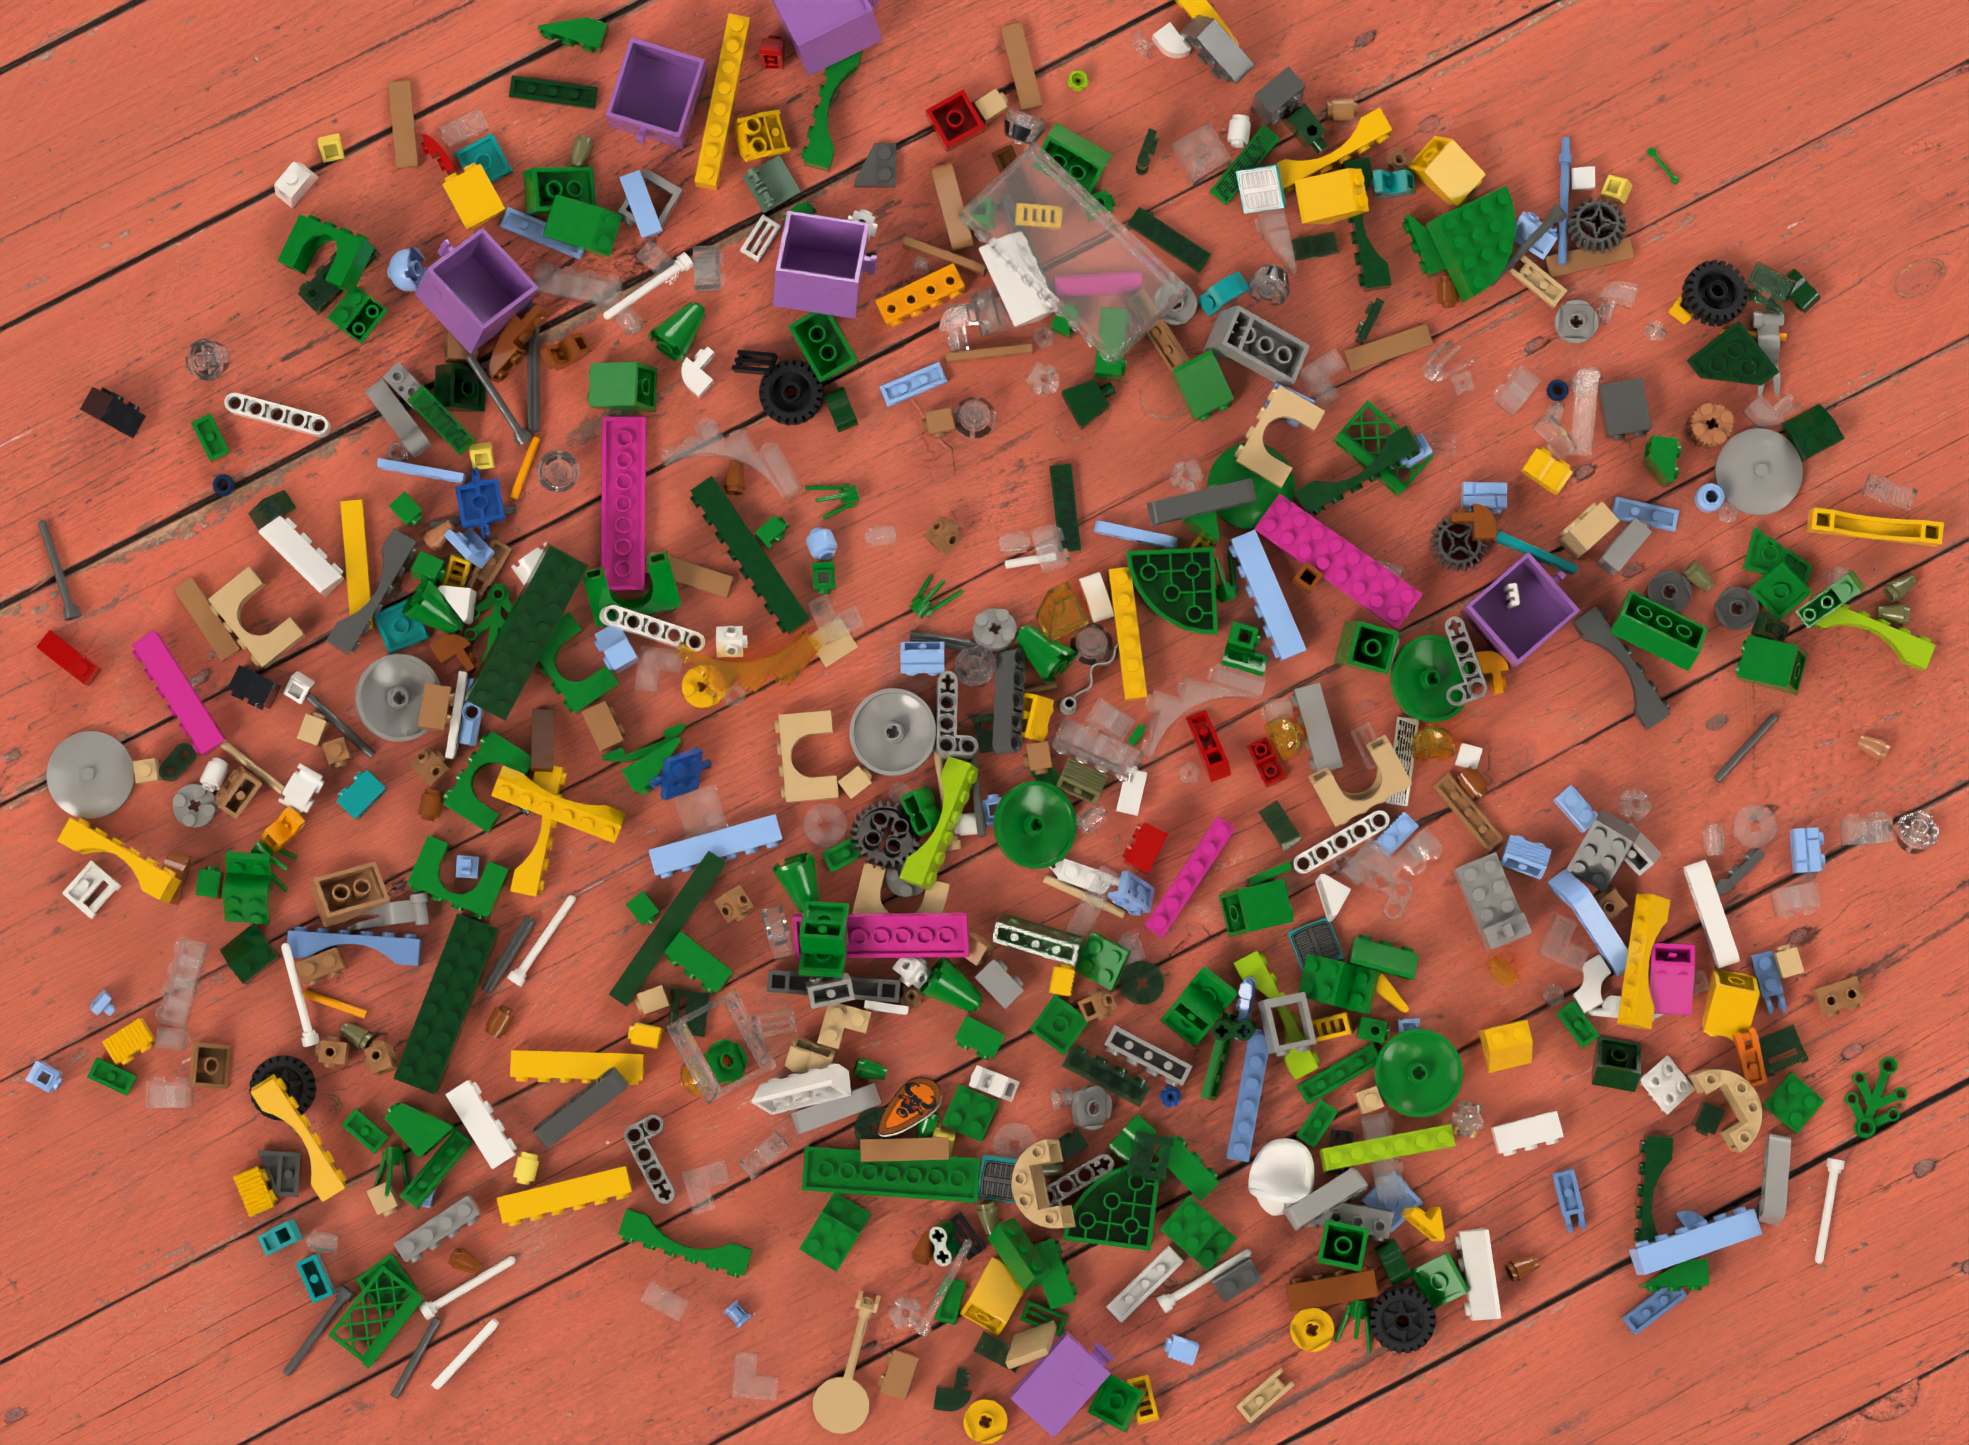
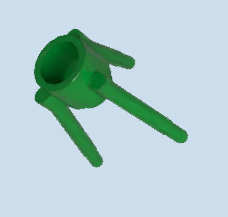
M856 485L805 486L806 490H840L839 494L815 499V502L840 499L841 503H846L823 515V519H827L845 509L852 508L854 503L859 502Z
M1229 549L1228 560L1231 585L1230 582L1226 583L1219 559L1215 558L1214 560L1221 581V585L1217 586L1218 590L1216 589V599L1219 598L1221 603L1237 598L1235 592H1238L1234 561Z
M930 574L917 595L911 600L913 603L909 607L920 618H923L925 615L929 617L933 612L957 598L964 591L961 589L930 608L932 604L929 600L945 583V580L942 579L926 597L922 596L933 578Z
M258 841L252 848L250 853L270 854L271 862L285 871L288 870L286 865L273 857L274 852L271 851V847ZM284 849L277 851L288 857L298 858L296 854ZM272 872L274 882L284 892H287L288 889Z
M386 1147L385 1152H382V1160L375 1185H379L385 1164L388 1165L385 1187L386 1197L389 1196L393 1165L399 1166L400 1161L405 1188L409 1185L406 1164L407 1154H403V1148Z
M1355 1300L1351 1301V1305H1346V1311L1334 1342L1337 1343L1350 1313L1351 1318H1356L1354 1339L1357 1340L1361 1319L1364 1320L1365 1315L1367 1353H1371V1309L1368 1308L1369 1302Z

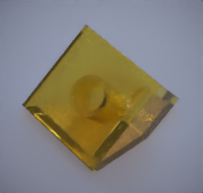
M1068 581L1047 591L1035 615L1049 642L1089 624Z

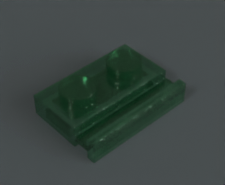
M1379 298L1374 303L1370 301L1365 311V314L1368 315L1365 322L1360 321L1355 330V333L1358 334L1355 342L1363 345L1385 301Z

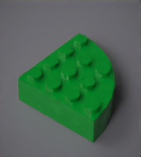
M1507 186L1426 223L1427 229L1462 302L1486 290L1500 276L1512 253L1516 235V218L1513 201Z
M1214 547L1126 551L1128 568L1134 586L1143 601L1156 615L1168 624L1183 631L1198 635L1218 636Z
M1161 1162L1126 1164L1113 1169L1092 1182L1082 1192L1072 1207L1076 1227L1064 1228L1062 1240L1150 1251Z

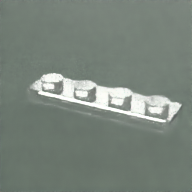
M1577 368L1569 446L1570 455L1592 456L1599 369Z
M1101 865L1059 939L1061 943L1077 952L1080 950L1108 900V893L1112 892L1121 877L1120 874Z

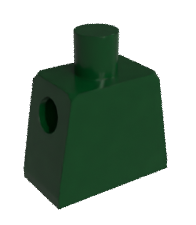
M1306 104L1297 107L1282 120L1302 146L1306 147L1311 144L1317 153H1320L1328 146L1321 137L1326 132ZM1307 128L1311 130V136L1307 133Z
M1095 380L1061 391L1065 403L1081 430L1109 409L1106 399L1116 394L1111 382L1099 388Z

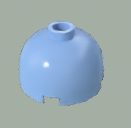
M416 247L403 249L395 253L391 258L387 274L393 284L400 290L410 292L417 290L427 267L422 268L421 261L425 259L421 251Z

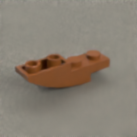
M535 304L525 317L515 314L496 343L491 356L487 374L491 381L497 383L503 381L509 375L511 368L522 361L523 355L527 352L522 347V344L530 340L533 331L537 327L542 326L549 315V312L544 307Z

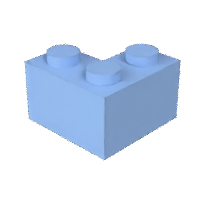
M608 626L594 634L597 638L594 643L599 652L603 651L606 656L603 660L610 671L614 670L618 674L640 661L623 630Z

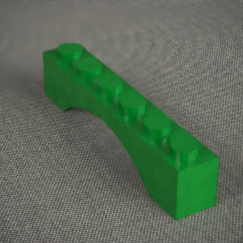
M863 50L825 68L824 76L827 77L826 83L820 86L818 97H821L819 105H815L812 117L816 119L814 126H809L807 138L810 139L808 147L804 146L801 159H804V166L830 172L835 154V147L828 130L830 105L840 85L858 70Z
M626 1209L618 1235L623 1236V1241L634 1244L636 1240L642 1242V1247L655 1251L657 1247L664 1250L663 1254L675 1258L679 1254L685 1256V1261L697 1264L700 1261L706 1263L705 1267L718 1271L721 1268L727 1270V1275L739 1278L740 1275H745L753 1249L735 1243L711 1249L684 1246L663 1234L653 1223L649 1215L631 1209Z

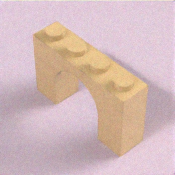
M1280 385L1278 389L1273 388L1267 398L1270 400L1268 407H1262L1256 417L1259 419L1257 426H1251L1245 436L1248 438L1246 445H1240L1234 455L1237 457L1235 463L1279 488L1283 486L1292 467L1274 458L1266 451L1263 444V432L1266 426L1276 419L1287 418L1314 432L1325 413L1323 409Z
M247 567L208 599L211 603L209 608L217 617L219 615L222 616L225 620L222 624L230 633L235 632L239 637L236 641L242 649L246 650L248 648L252 653L250 658L257 667L261 665L266 669L307 635L291 617L266 635H252L245 630L241 622L242 608L247 600L266 586L251 567Z
M831 710L778 715L779 720H775L776 733H780L781 742H777V753L782 755L783 764H779V775L784 777V785L780 786L781 798H786V803L839 799L837 776L806 777L800 774L792 763V751L799 740L811 735L833 734Z
M1386 735L1366 744L1377 766V777L1372 786L1361 793L1343 791L1339 788L1328 767L1308 777L1335 827L1346 824L1352 817L1366 813L1370 807L1386 802L1390 796L1404 792L1412 785Z
M864 864L852 914L889 913L883 907L880 897L886 868L882 870L880 866L873 868L872 864ZM936 881L930 891H925L922 905L915 913H943L950 884Z

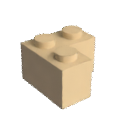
M840 1003L828 1005L817 1043L839 1049L845 1028L866 1034L872 1012Z

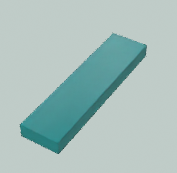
M1497 532V538L1494 542L1523 555L1529 552L1535 560L1569 575L1576 573L1578 565L1503 532Z

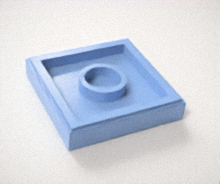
M1394 1170L1361 1200L1367 1206L1394 1211L1391 1233L1406 1220L1401 1216L1404 1208H1419L1423 1204L1421 1199Z

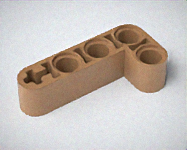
M951 162L929 167L952 251L974 246Z

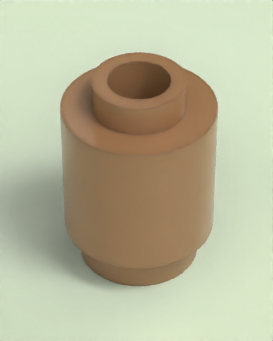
M1353 98L1327 101V119H1332L1333 121L1354 120V116L1358 115L1357 102L1353 103Z

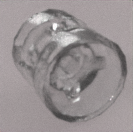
M1071 1085L1065 1086L1062 1090H1049L1054 1111L1061 1110L1065 1106L1068 1108L1072 1107L1073 1092Z

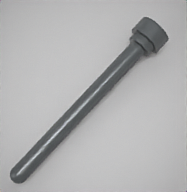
M1557 204L1550 209L1549 217L1510 256L1506 267L1490 286H1494L1554 223L1562 222L1568 216Z
M468 353L466 360L512 428L513 436L515 437L513 440L517 446L524 444L532 438V435L524 427L521 428L474 354Z
M40 520L38 526L64 602V611L62 612L64 620L77 619L82 616L80 609L72 601L47 522Z
M341 1285L336 1291L337 1295L335 1297L337 1299L285 1367L284 1375L290 1376L342 1305L351 1302L356 1294L347 1286Z

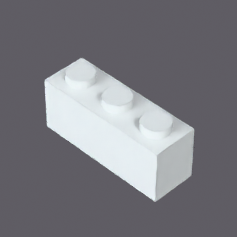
M1557 1111L1491 1127L1497 1153H1503L1504 1156L1516 1154V1149L1523 1147L1525 1151L1538 1148L1537 1144L1546 1142V1145L1559 1142L1558 1138L1564 1137Z

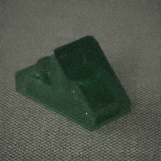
M1760 610L1751 634L1756 637L1784 643L1790 626L1768 612Z

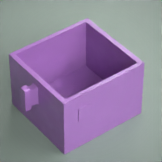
M772 0L777 17L808 76L883 40L873 9L871 8L879 6L878 0Z
M631 37L606 113L610 127L637 135V144L643 146L646 142L645 138L684 149L708 74L705 60Z
M787 211L775 269L773 306L855 319L864 271L870 272L871 275H875L877 256H867L869 223Z
M483 227L455 248L450 245L451 243L447 239L443 241L437 252L442 258L426 269L415 293L420 301L470 354L506 328L515 314L518 316L524 315L539 288Z
M1528 552L1464 607L1460 613L1495 653H1498L1505 659L1511 670L1564 626L1580 610L1557 585V582L1561 581L1566 575L1559 571L1552 579ZM1516 583L1520 604L1514 609L1506 610V605L1510 602L1505 601L1504 597L1508 592L1504 593L1503 588L1508 584Z
M1067 1330L1051 1346L1049 1355L1042 1357L1012 1390V1397L1010 1398L1053 1438L1111 1374L1105 1364L1115 1359L1098 1342L1093 1345L1095 1347L1093 1352H1090Z

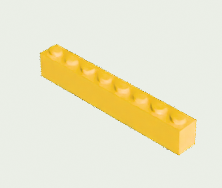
M728 14L694 181L696 187L715 191L718 189L751 27L750 17Z

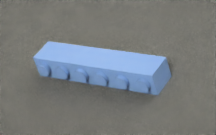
M1252 530L1231 539V545L1228 546L1232 558L1236 557L1239 566H1236L1241 578L1245 577L1248 585L1245 586L1249 598L1253 597L1256 602L1254 610L1257 617H1262L1265 623L1262 628L1266 637H1271L1274 644L1271 646L1275 658L1279 657L1280 661H1284L1305 652L1307 649L1256 531Z
M774 814L648 851L655 876L661 875V879L674 876L673 872L682 869L683 873L695 870V865L701 862L708 850L720 858L724 857L725 861L737 858V853L744 851L746 855L758 852V847L765 845L767 849L780 845L779 841H783L777 816Z
M1745 1206L1733 1209L1734 1214L1727 1216L1726 1213L1713 1216L1714 1221L1708 1223L1707 1220L1694 1223L1693 1228L1687 1229V1226L1675 1229V1234L1668 1236L1665 1233L1655 1236L1656 1241L1648 1243V1240L1635 1243L1636 1247L1630 1249L1629 1253L1636 1274L1646 1275L1761 1235L1762 1231L1755 1209H1746Z

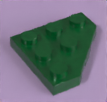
M1740 321L1736 322L1687 360L1688 364L1701 379L1762 386L1779 373L1778 369Z

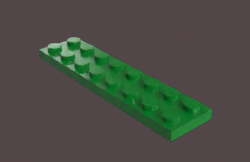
M805 1146L802 1191L977 1203L981 1159L949 1156V1160L861 1162V1150Z

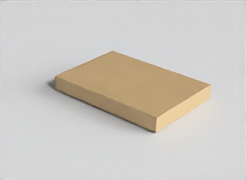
M1054 1320L1014 1335L1005 1362L1008 1369L1049 1355L1057 1329Z

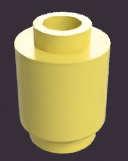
M521 1151L513 1177L517 1178V1183L529 1185L530 1181L535 1182L539 1155Z

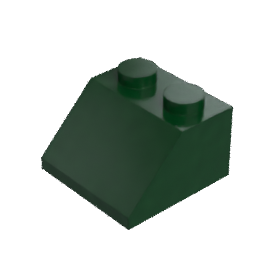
M454 363L435 366L434 397L447 411H485V387L471 366Z
M1820 403L1781 424L1788 439L1799 453L1801 462L1845 439L1835 420Z
M254 923L220 949L227 964L242 984H248L281 958V955Z
M1604 1036L1597 1037L1592 1066V1085L1635 1092L1641 1075V1043Z

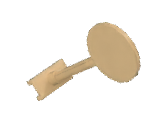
M859 1291L855 1308L859 1309L858 1316L860 1317L845 1374L843 1377H834L826 1380L818 1387L813 1397V1412L816 1420L823 1428L833 1433L845 1434L856 1430L864 1423L869 1413L870 1401L867 1392L859 1382L853 1380V1375L867 1321L871 1318L872 1312L877 1313L880 1295H876V1299L873 1301V1299L868 1297L862 1298L864 1291Z

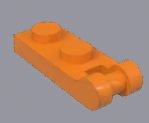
M1752 1027L1747 1029L1745 1033L1733 1034L1732 1037L1736 1045L1742 1077L1752 1087L1766 1083L1767 1078L1756 1029ZM1750 1040V1044L1745 1046L1744 1042Z

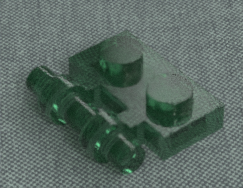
M1757 262L1747 281L1754 285V288L1752 290L1748 287L1746 292H1749L1748 297L1753 303L1758 302L1765 306L1766 310L1774 311L1780 315L1784 307L1778 304V300L1788 301L1796 281L1761 262ZM1762 290L1771 295L1770 299L1761 295Z

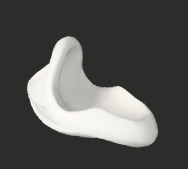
M1281 1138L1267 1143L1256 1155L1249 1174L1248 1189L1257 1198L1261 1207L1270 1215H1283L1289 1207L1312 1193L1315 1169L1310 1151L1296 1140Z

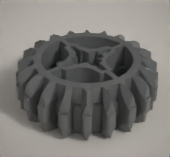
M1591 197L1589 198V203L1583 200L1581 201V206L1576 205L1574 207V211L1570 212V219L1568 220V226L1570 227L1568 228V234L1572 235V242L1577 241V248L1584 246V252L1592 249V254L1594 255L1596 250H1600L1601 254L1605 253V248L1611 252L1613 245L1619 246L1620 240L1624 239L1625 234L1623 232L1626 231L1627 226L1625 225L1626 218L1622 217V209L1617 210V203L1610 205L1609 199L1606 202H1602L1601 197L1597 201H1594ZM1595 213L1592 217H1585V219H1582L1584 216L1588 214ZM1596 219H1598L1599 225L1597 232L1595 227ZM1611 232L1607 237L1599 238L1601 235Z
M1444 517L1442 519L1444 525L1440 522L1436 524L1439 531L1436 529L1431 531L1433 535L1437 536L1436 538L1432 537L1429 539V542L1436 543V545L1429 548L1430 551L1437 550L1438 552L1432 556L1433 559L1440 556L1441 560L1438 562V565L1441 566L1445 561L1447 563L1445 569L1449 570L1451 565H1454V572H1458L1459 566H1461L1463 572H1466V564L1471 569L1475 568L1473 560L1478 564L1482 562L1478 555L1486 556V552L1481 550V548H1488V544L1476 541V548L1473 552L1468 544V538L1472 534V524H1450L1449 519ZM1462 526L1467 529L1462 534H1456L1448 528ZM1443 534L1446 536V539L1450 543V547L1446 551V553L1444 552L1441 543ZM1465 535L1466 537L1462 543L1464 547L1459 546L1452 551V548L1455 546L1454 539L1459 540ZM1455 552H1461L1470 558L1455 560L1451 556Z

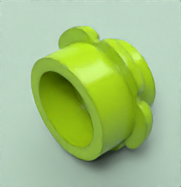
M1075 70L1069 74L1067 83L1074 91H1082L1083 88L1088 86L1089 80L1084 71Z

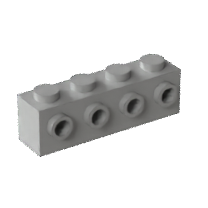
M1113 1025L1104 1043L1107 1046V1052L1117 1057L1119 1053L1126 1056V1062L1136 1067L1138 1064L1147 1067L1145 1072L1155 1077L1158 1074L1166 1077L1164 1082L1174 1087L1178 1084L1183 1086L1193 1067Z
M467 1195L394 1243V1246L405 1263L410 1260L414 1263L424 1256L422 1252L428 1248L433 1251L442 1245L440 1240L448 1236L451 1239L461 1232L459 1228L467 1224L469 1227L480 1220L478 1216L482 1214V1211L472 1195Z
M1345 1201L1309 1224L1308 1227L1318 1228L1319 1225L1324 1226L1325 1220L1369 1228L1368 1235H1371V1239L1383 1242L1384 1238L1389 1239L1394 1211Z

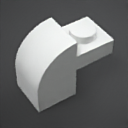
M1171 22L1153 34V42L1166 56L1183 58L1190 54L1191 49L1183 42L1185 38L1182 35L1180 36Z
M708 346L705 350L700 349L696 353L694 362L686 357L681 369L686 387L699 399L714 384L713 379L702 371L715 356L714 351Z
M977 1065L971 1075L969 1086L1012 1102L1020 1082Z

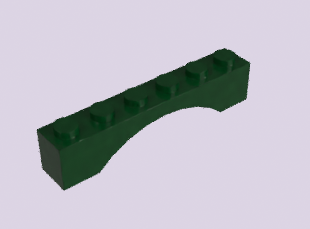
M1370 158L1344 161L1342 168H1339V170L1347 168L1361 169L1364 176L1365 191L1367 192L1373 177ZM1363 213L1347 218L1348 223H1352L1353 231L1350 232L1352 245L1356 244L1357 253H1354L1355 265L1360 267L1361 274L1357 275L1359 287H1363L1364 292L1390 288L1392 284L1388 263L1372 247L1364 228Z
M1406 425L1387 436L1384 447L1378 457L1358 475L1338 482L1312 481L1294 493L1305 512L1308 514L1313 513L1316 516L1326 510L1325 505L1331 502L1335 505L1345 499L1343 495L1351 491L1353 494L1363 488L1362 484L1369 480L1372 483L1382 477L1380 473L1388 469L1390 472L1400 466L1399 462L1407 458L1409 461L1418 456V450L1423 447L1410 425Z
M1644 1135L1643 1140H1640L1639 1143L1642 1162L1638 1163V1175H1641V1184H1637L1636 1195L1640 1197L1639 1206L1635 1208V1219H1638V1228L1634 1229V1241H1637V1243L1648 1240V1243L1656 1241L1655 1236H1658L1652 1217V1198L1659 1176L1672 1160V1137Z

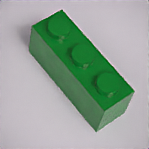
M1171 1135L1154 1154L1199 1201H1202L1219 1184L1216 1180L1219 1176L1211 1167L1206 1169L1201 1164L1204 1160L1195 1151L1191 1154L1185 1148L1188 1144L1180 1135L1178 1137Z
M1015 1217L999 1223L989 1235L988 1240L1023 1291L1040 1285L1051 1271Z
M1053 1237L1033 1244L1051 1270L1041 1282L1050 1309L1052 1310L1076 1301L1074 1296L1078 1292L1074 1282L1069 1283L1067 1275L1070 1274L1067 1262H1062L1059 1254L1063 1253L1059 1240L1054 1241Z

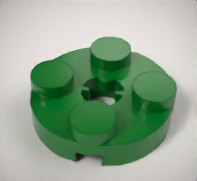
M728 1039L719 1040L710 1045L703 1055L706 1070L717 1084L733 1083L741 1079L745 1074V1066L748 1063L747 1055L738 1043L734 1044ZM723 1056H725V1059L728 1058L730 1061L728 1063V1067H726L722 1062Z

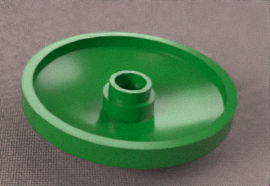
M1241 443L1227 449L1217 458L1210 470L1207 488L1252 479L1257 501L1219 510L1216 513L1225 522L1234 527L1254 530L1279 494L1292 502L1295 481L1291 470L1283 486L1279 488L1235 463L1237 457L1234 455L1239 446L1246 445V443ZM1264 445L1266 451L1271 456L1290 466L1278 451Z
M1425 635L1416 637L1404 644L1394 657L1390 669V687L1399 707L1410 717L1422 722L1445 721L1454 717L1464 708L1465 705L1453 706L1448 702L1446 696L1449 688L1464 682L1449 639L1440 635ZM1457 645V651L1459 653H1465L1463 649L1459 645ZM1470 662L1464 667L1467 674L1473 673ZM1459 690L1451 694L1453 702H1459L1463 698V693Z
M1028 781L1012 787L1001 798L995 811L993 828L1000 850L1011 862L1024 868L1042 869L1058 863L1069 852L1076 836L1077 821L1073 805L1063 791L1047 782Z
M1411 1029L1396 1034L1384 1044L1376 1058L1374 1078L1379 1094L1392 1109L1411 1117H1427L1441 1112L1454 1101L1461 1088L1463 1068L1457 1050L1445 1037L1426 1029Z

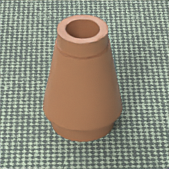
M447 520L426 532V536L423 539L433 551L441 549L448 540L444 534L449 529L454 532L456 527L451 521Z
M1861 735L1856 747H1859L1877 761L1878 759L1884 761L1891 745L1887 744L1885 740Z

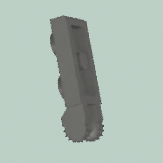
M1755 848V850L1749 849L1742 857L1744 861L1739 866L1737 864L1733 865L1728 870L1727 874L1729 876L1726 879H1719L1716 882L1717 893L1725 895L1727 891H1730L1765 856V853L1760 848Z

